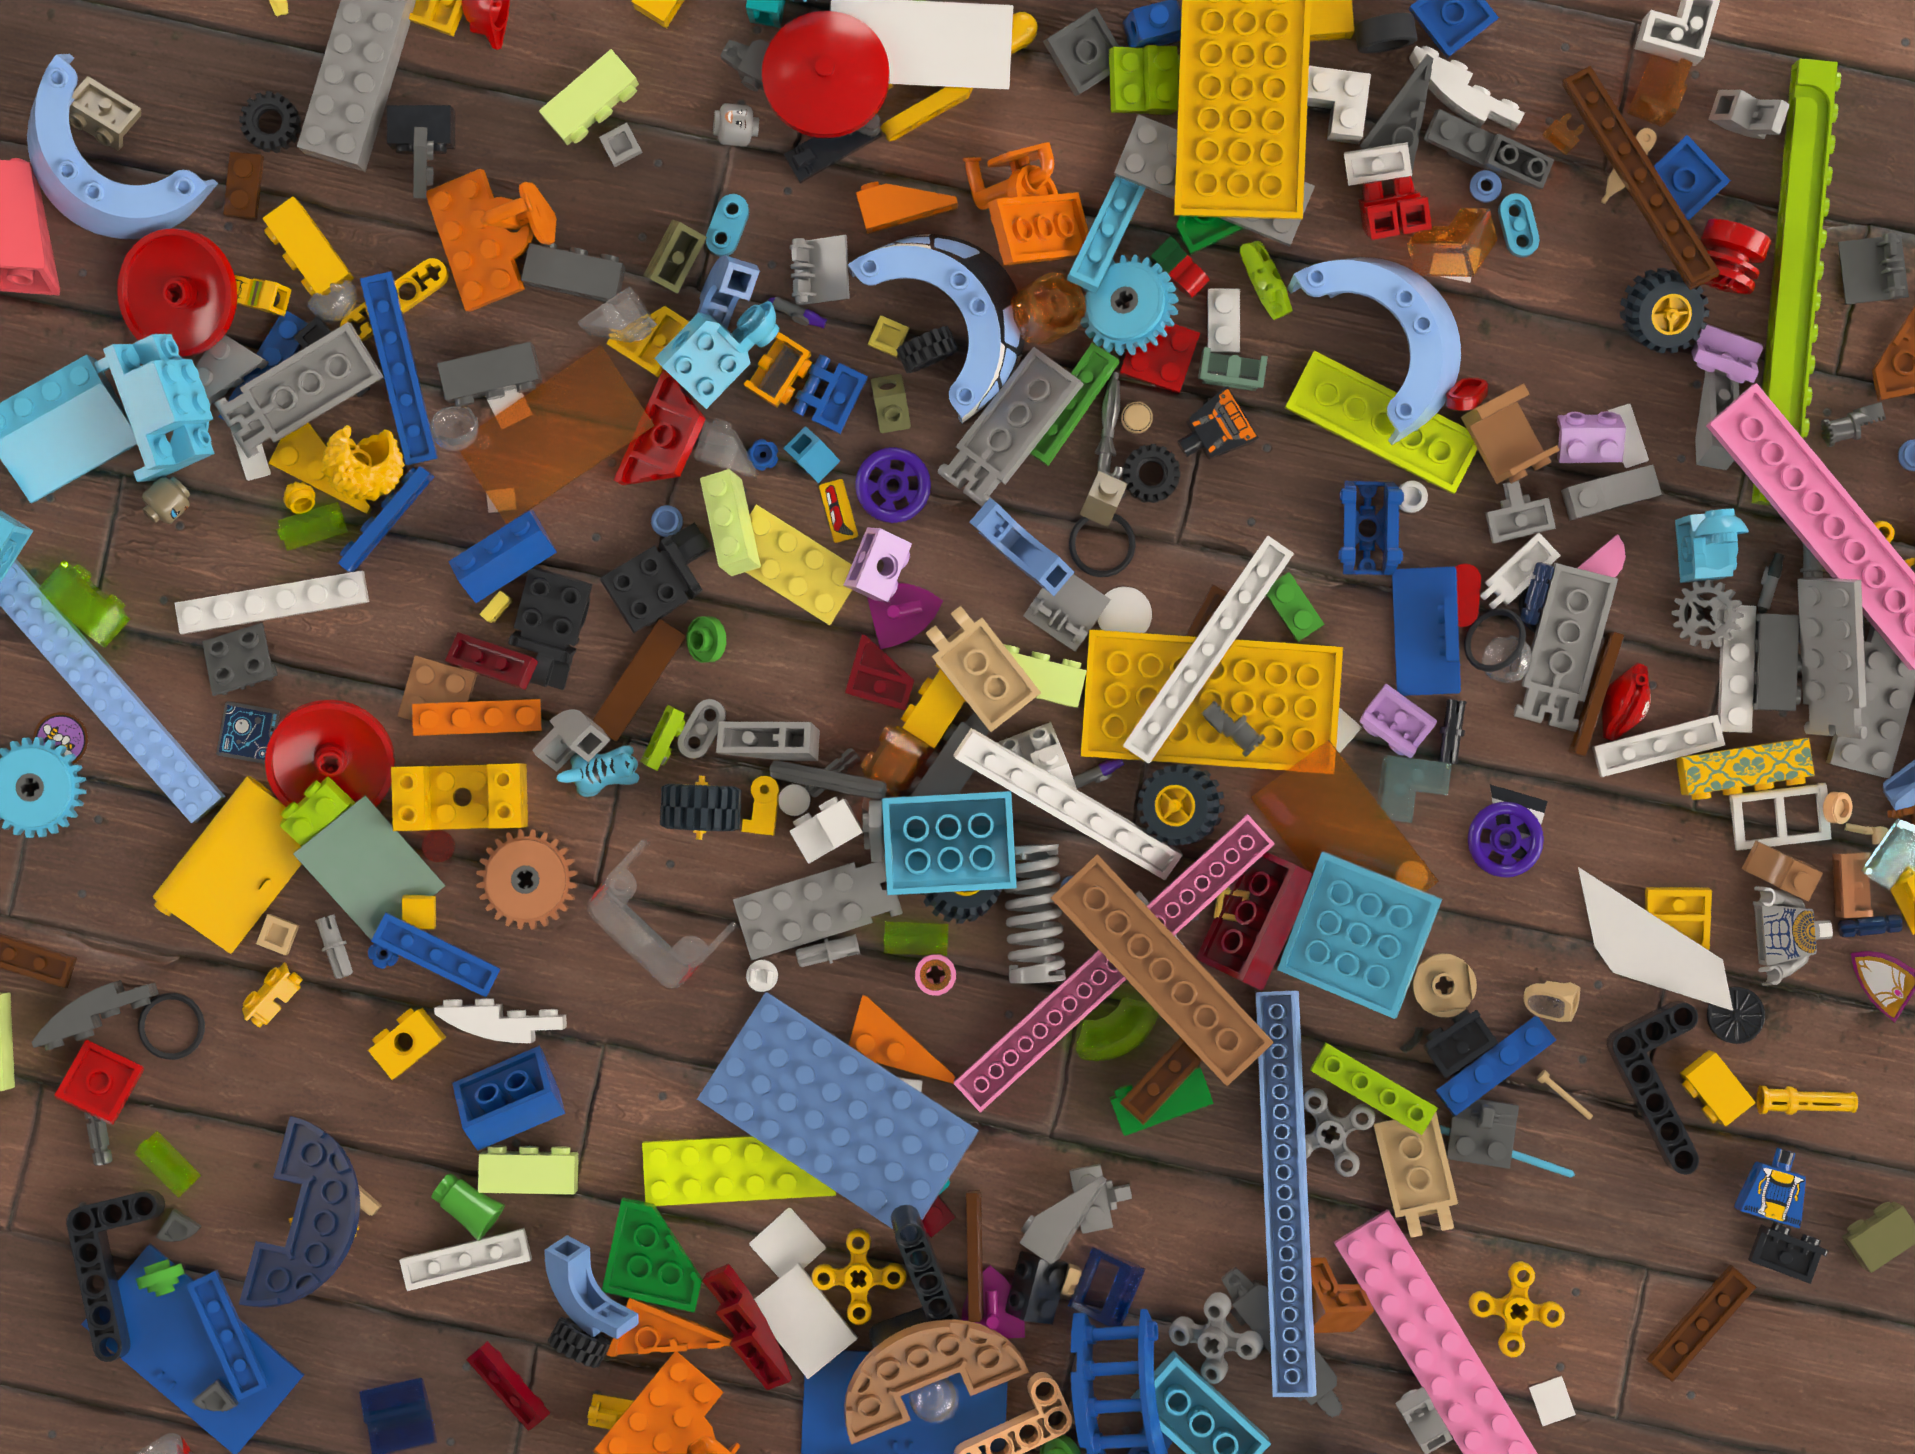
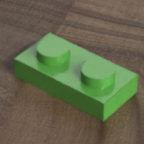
M1290 572L1276 580L1267 592L1266 597L1296 642H1299L1325 625Z

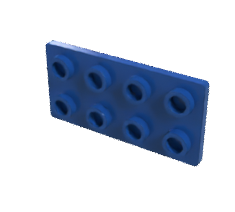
M1452 566L1395 569L1392 574L1397 692L1403 696L1459 694L1461 692L1456 568Z

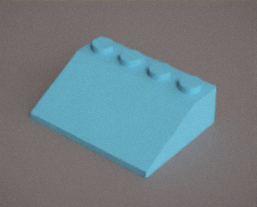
M89 355L79 358L0 403V459L30 503L38 501L137 445L124 407L105 373H97L94 364L97 359Z
M1011 791L882 798L887 895L1017 888Z

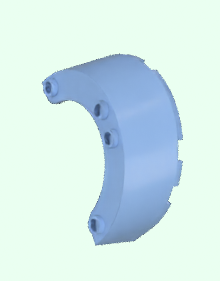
M56 54L42 77L30 112L27 131L28 152L32 169L47 198L64 216L75 224L93 233L111 238H143L154 231L171 229L183 222L201 205L217 186L218 182L214 179L203 181L195 173L183 169L155 183L128 185L108 179L94 170L81 156L70 130L69 110L70 105L75 100L72 98L78 81L76 71L70 65L74 57L70 54Z
M1358 257L1327 261L1306 267L1294 273L1287 288L1290 294L1302 288L1307 295L1312 297L1329 295L1330 298H1333L1342 293L1363 295L1386 307L1401 324L1409 344L1410 362L1408 373L1401 389L1387 406V416L1395 428L1388 439L1391 445L1395 444L1432 419L1445 404L1447 392L1455 385L1461 361V343L1458 327L1452 311L1441 294L1426 279L1413 270L1398 263L1378 258Z

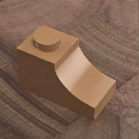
M1756 840L1742 867L1744 871L1808 902L1823 874L1812 865Z

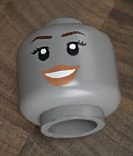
M724 103L720 111L715 110L713 136H718V141L722 145L746 147L751 142L752 136L758 137L759 117H753V110L750 106Z

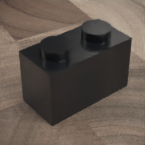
M387 105V144L392 150H396V153L414 154V127L427 128V141H434L433 154H446L447 149H455V111L451 105Z

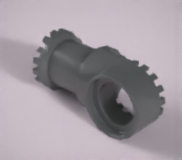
M1882 402L1855 409L1843 418L1831 421L1829 419L1821 420V430L1824 431L1821 434H1825L1823 440H1825L1827 447H1832L1835 445V442L1850 438L1859 440L1861 438V426H1864V424L1868 425V422L1872 424L1873 420L1879 422L1878 418L1880 421L1886 420Z
M1215 701L1201 713L1220 734L1223 733L1226 737H1231L1243 750L1242 754L1245 757L1255 750L1254 745L1258 747V744H1261L1266 738L1263 734L1259 735L1248 724L1245 715H1242L1234 722L1230 716L1228 717L1227 713H1224V709L1220 711L1221 706H1218Z

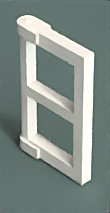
M1826 783L1730 795L1729 801L1732 813L1735 850L1752 849L1755 840L1772 847L1832 839L1830 822L1825 819L1823 814L1824 800L1828 795ZM1816 793L1819 832L1787 836L1784 797ZM1774 798L1778 837L1745 840L1742 802Z

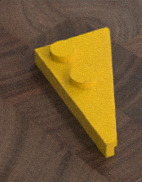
M307 423L279 441L269 464L368 515L370 514L372 509L366 499L344 498L342 493L337 492L334 487L329 485L328 477L321 472L323 468V453L327 446L310 423Z

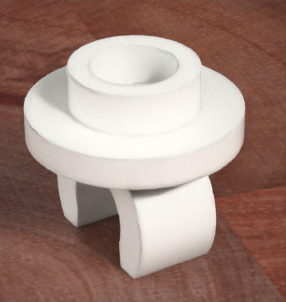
M758 960L749 966L746 979L752 989L765 992L772 989L777 983L778 971L770 961Z

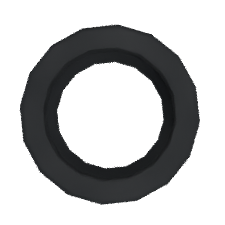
M1411 13L1380 15L1363 20L1354 26L1357 49L1360 53L1387 52L1406 47L1417 41L1414 16Z

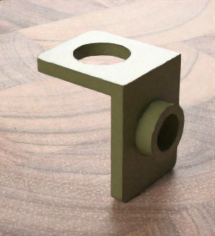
M895 374L871 379L880 433L909 429L911 423L902 375ZM887 383L896 384L894 388L889 390L880 389V386Z

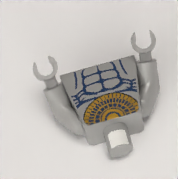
M1756 886L1754 890L1760 891L1761 894L1758 902L1753 901L1759 964L1766 965V967H1760L1758 971L1767 973V980L1762 983L1763 986L1777 985L1783 978L1792 975L1808 962L1810 955L1816 954V940L1832 938V923L1830 920L1814 921L1813 909L1805 908V904L1801 899L1784 890Z

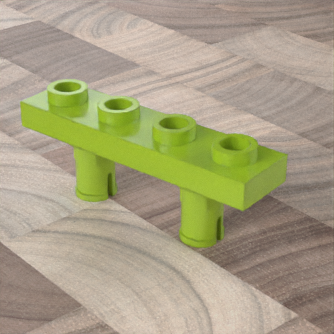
M1326 1042L1310 1068V1071L1420 1135H1423L1438 1109L1433 1104Z

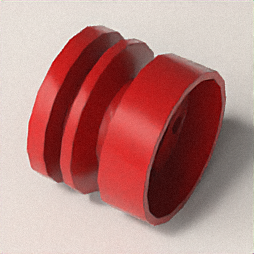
M1709 219L1700 241L1703 246L1709 249L1706 251L1720 272L1717 277L1704 284L1724 292L1744 295L1751 294L1756 285L1752 279H1757L1760 271L1750 263L1764 262L1771 239L1764 233L1737 222Z

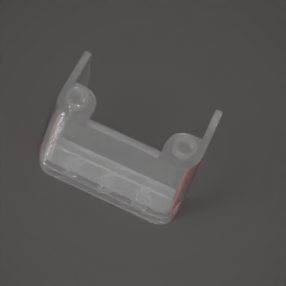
M642 839L594 892L588 901L587 911L591 919L661 985L673 989L684 984L739 925L735 921L730 923L710 946L699 937L690 935L683 937L671 947L626 904L633 897L637 889L636 878L627 868L651 844L648 839Z

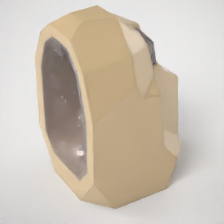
M1546 981L1545 983H1535L1525 989L1523 999L1527 1009L1538 1017L1558 1022H1571L1578 1008L1580 987L1571 982L1558 983Z

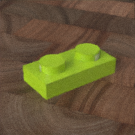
M667 705L640 762L658 771L660 765L664 766L671 754L669 746L674 736L678 737L684 728L685 720L683 718L685 713Z

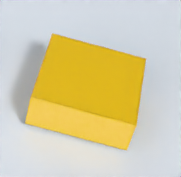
M404 895L402 897V920L420 929H435L436 896Z

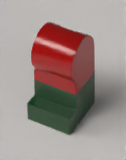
M1170 236L1150 256L1152 265L1160 264L1163 269L1162 273L1166 271L1171 278L1170 281L1187 297L1193 298L1210 279L1179 246L1180 244Z

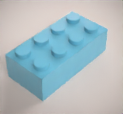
M1174 1350L1154 1371L1156 1403L1161 1431L1186 1454H1262L1271 1445L1265 1433L1210 1383L1206 1382ZM1140 1388L1131 1396V1399L1140 1398Z

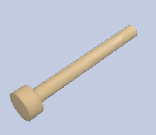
M1543 1070L1538 1075L1537 1080L1541 1084L1545 1082L1587 1119L1590 1120L1593 1117L1587 1109L1549 1078L1550 1074L1546 1070Z

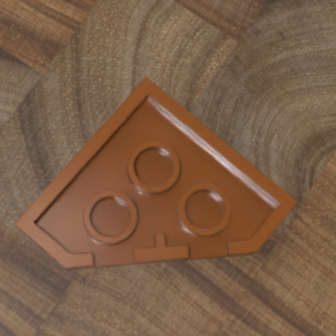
M1915 306L1872 369L1878 401L1915 394Z

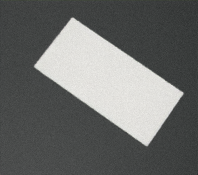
M831 0L830 11L845 13L859 19L878 36L888 57L889 84L1009 89L1013 5L913 0Z

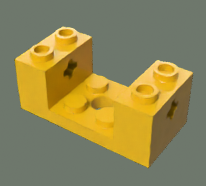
M526 764L391 767L393 831L528 827ZM460 788L468 789L472 795L471 802L467 806H460L455 801V793Z

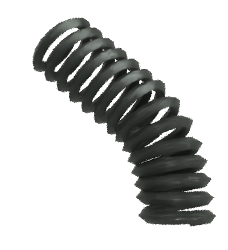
M1423 1027L1415 1028L1416 1030L1411 1040L1400 1047L1402 1052L1407 1054L1414 1046L1418 1045L1417 1043H1420L1418 1040L1421 1041L1420 1038H1423V1032H1420L1424 1031L1421 1030L1424 1029Z

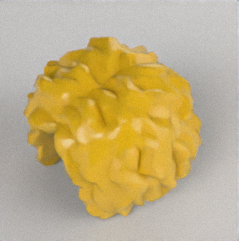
M346 425L329 438L327 448L324 449L323 468L321 472L328 477L329 485L334 487L337 492L342 493L344 498L350 497L357 500L368 499L376 501L381 495L389 494L391 490L395 489V485L400 482L399 479L403 474L402 468L405 466L402 460L403 455L399 452L397 440L393 438L391 431L384 429L379 435L376 434L371 435L369 438H363L356 445L353 439L349 438L351 436V427Z

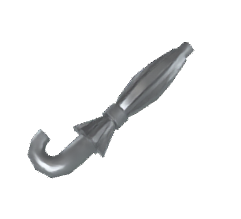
M1113 372L1102 404V439L1095 450V454L1099 455L1098 471L1119 480L1123 473V467H1115L1114 472L1110 474L1111 456L1117 455L1112 440L1115 431L1113 429L1120 412L1119 373Z

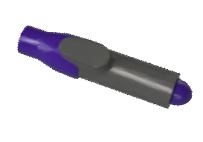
M777 296L776 298L771 297L768 300L772 302L775 310L791 316V319L798 324L817 326L822 329L827 324V319L819 316L814 311L800 307Z
M1106 760L1073 777L1076 788L1079 789L1093 781L1100 783L1110 778L1116 769L1124 765L1123 760Z

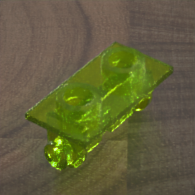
M339 502L278 520L280 528L277 529L281 541L284 540L287 551L348 532Z
M885 921L884 953L941 954L947 956L949 924Z
M158 1131L148 1140L145 1139L134 1152L178 1198L202 1176Z

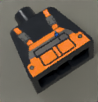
M1227 386L1186 421L1192 433L1177 442L1186 457L1202 449L1210 460L1252 444L1259 437Z

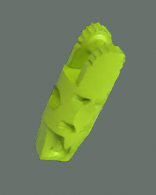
M1257 240L1242 244L1239 250L1242 261L1247 269V274L1260 301L1271 318L1276 320L1291 313L1293 309L1286 287L1263 243Z

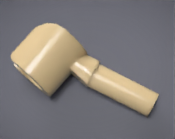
M1851 823L1845 824L1844 830L1865 835L1872 834V844H1890V831L1886 827H1865Z

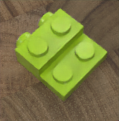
M1147 45L1144 48L1112 47L1109 49L1112 113L1170 115L1178 111L1180 55H1177V46Z
M326 777L321 783L316 780L305 790L303 794L306 797L298 804L293 801L281 813L283 819L280 827L302 847L356 802L330 777Z

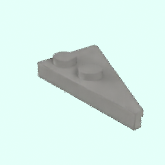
M224 335L216 345L205 351L196 368L211 405L224 396L229 389L243 383L244 376L257 367L260 369L265 368L269 362Z

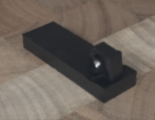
M854 131L852 135L847 134L835 138L813 137L786 152L784 157L799 183H802L882 137V134L878 133V135L871 138L867 134L863 135L858 131Z

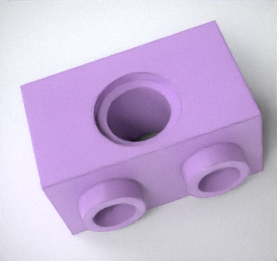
M867 527L843 586L875 601L888 602L897 590V579L901 569L909 561V550L912 543L881 528ZM880 559L884 563L881 573L877 570V563Z

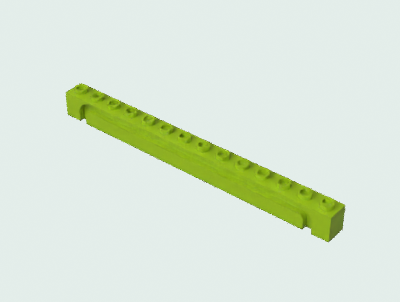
M1800 58L1791 67L1788 100L1790 105L1787 111L1762 390L1804 439L1808 435L1810 426L1809 418L1805 417L1806 406H1809L1812 400V387H1808L1809 374H1813L1815 368V356L1811 355L1812 343L1816 342L1818 336V324H1814L1815 311L1819 310L1821 304V293L1817 292L1818 280H1821L1824 271V262L1820 261L1821 248L1825 247L1827 231L1823 229L1824 217H1827L1830 200L1826 198V187L1830 185L1833 173L1832 167L1828 165L1829 154H1832L1835 148V135H1831L1832 123L1836 122L1838 116V104L1834 103L1835 91H1838L1840 88L1841 73L1837 72L1838 62ZM1753 483L1752 504L1772 506Z

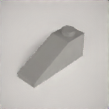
M1715 369L1714 372L1705 371L1695 437L1696 465L1727 470L1734 462V459L1706 425L1739 397V383L1727 378V373Z
M1654 465L1599 478L1561 490L1569 521L1662 495Z
M718 722L716 753L781 761H818L820 730L811 722Z
M1101 1176L1037 1216L1031 1215L1021 1229L1025 1234L1020 1244L1050 1264L1057 1261L1107 1179Z

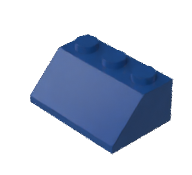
M529 510L448 562L459 583L474 602L477 603L554 555L557 551L534 510Z
M540 1046L452 1083L462 1128L477 1151L565 1114L559 1088Z

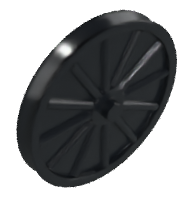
M1737 986L1728 987L1733 1011L1709 1003L1707 1008L1708 1025L1711 1031L1725 1042L1732 1044L1746 1043L1754 1039L1762 1030L1765 1022V1009L1760 998L1751 990Z

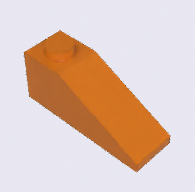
M878 181L867 183L861 186V191L856 192L867 234L958 208L956 196L887 183L880 185Z

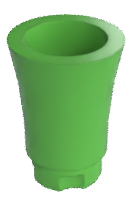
M451 1173L442 1179L431 1196L432 1199L440 1203L442 1209L462 1224L477 1241L486 1235L505 1208L504 1204L488 1197L484 1193H478L476 1188L472 1187L462 1178L458 1179Z

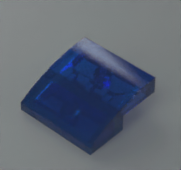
M423 1378L359 1392L364 1423L368 1426L372 1454H391L437 1443L433 1417Z

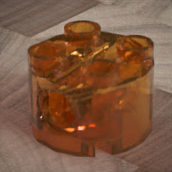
M1047 273L1022 287L1011 299L1014 321L1021 337L1026 342L1050 344L1078 329L1081 325L1079 323L1086 312L1085 297L1079 285L1063 278L1066 275Z
M887 725L879 737L878 741L881 743L876 753L870 751L863 760L861 767L863 768L864 778L884 781L887 786V794L895 798L899 797V790L903 792L912 781L924 762L919 758L922 753L927 755L930 746L910 735L898 725L896 727Z

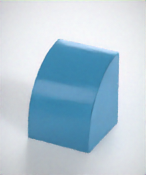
M806 426L783 448L817 483L840 462L834 453Z

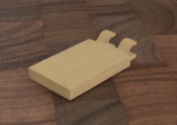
M960 606L951 613L952 617L961 627L957 632L946 639L935 625L926 632V635L939 650L932 656L934 661L987 729L992 732L1041 694V692L985 620L981 618L974 623L962 606Z
M1435 1112L1423 1135L1418 1134L1394 1119L1374 1123L1395 1217H1406L1410 1238L1423 1235L1419 1217L1438 1213L1442 1231L1453 1229L1454 1225L1449 1206L1457 1205L1458 1200L1437 1113Z

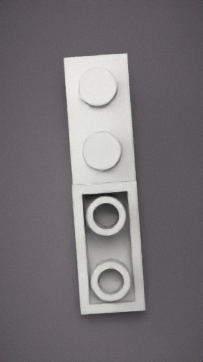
M1416 46L1409 57L1414 69H1416L1426 54L1433 57L1428 88L1450 110L1479 128L1487 118L1513 131L1520 124L1525 113L1518 110L1519 106L1516 103L1507 99L1499 101L1491 97V93L1487 89L1478 85L1473 87L1468 85L1473 73L1467 71L1468 67L1456 60L1448 62L1438 57L1439 53L1436 50L1427 46H1422V48Z
M494 998L475 999V1005H462V999L443 1000L442 1006L434 1008L435 1015L465 1032L495 1041L533 1043L535 1041V1030H563L567 1027L566 1015H558V1009L539 1010V1015L526 1016V1010L507 1011V1016H503V1004H494Z

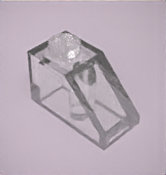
M630 286L578 321L580 327L590 336L630 343L646 338L652 332V328L657 326V323L639 295Z
M714 418L713 423L705 421L694 454L695 460L721 469H730L734 473L757 479L758 472L737 432L731 429L732 424Z

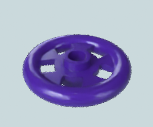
M889 447L872 453L864 460L856 475L855 490L859 503L869 515L883 522L899 523L913 518L924 508L931 492V479L926 465L917 455L903 448ZM891 460L904 462V471L890 469ZM875 467L883 471L877 483L869 479ZM917 476L918 490L909 491V481L907 478ZM890 480L899 482V488L896 491H890L887 488ZM875 491H879L880 495L886 499L881 506H878L871 498ZM905 496L909 505L903 509L896 510L893 501H898Z
M1497 802L1491 804L1475 816L1469 827L1468 848L1470 854L1482 870L1493 876L1509 878L1525 873L1537 862L1543 849L1544 836L1540 822L1529 809L1518 803ZM1509 814L1510 824L1497 825L1496 816ZM1523 823L1527 825L1530 831V836L1522 839L1517 829V826ZM1483 828L1491 830L1490 843L1480 842ZM1504 833L1510 836V843L1506 846L1500 843V836ZM1521 846L1527 854L1517 862L1512 857V854ZM1492 850L1504 856L1500 864L1488 858Z

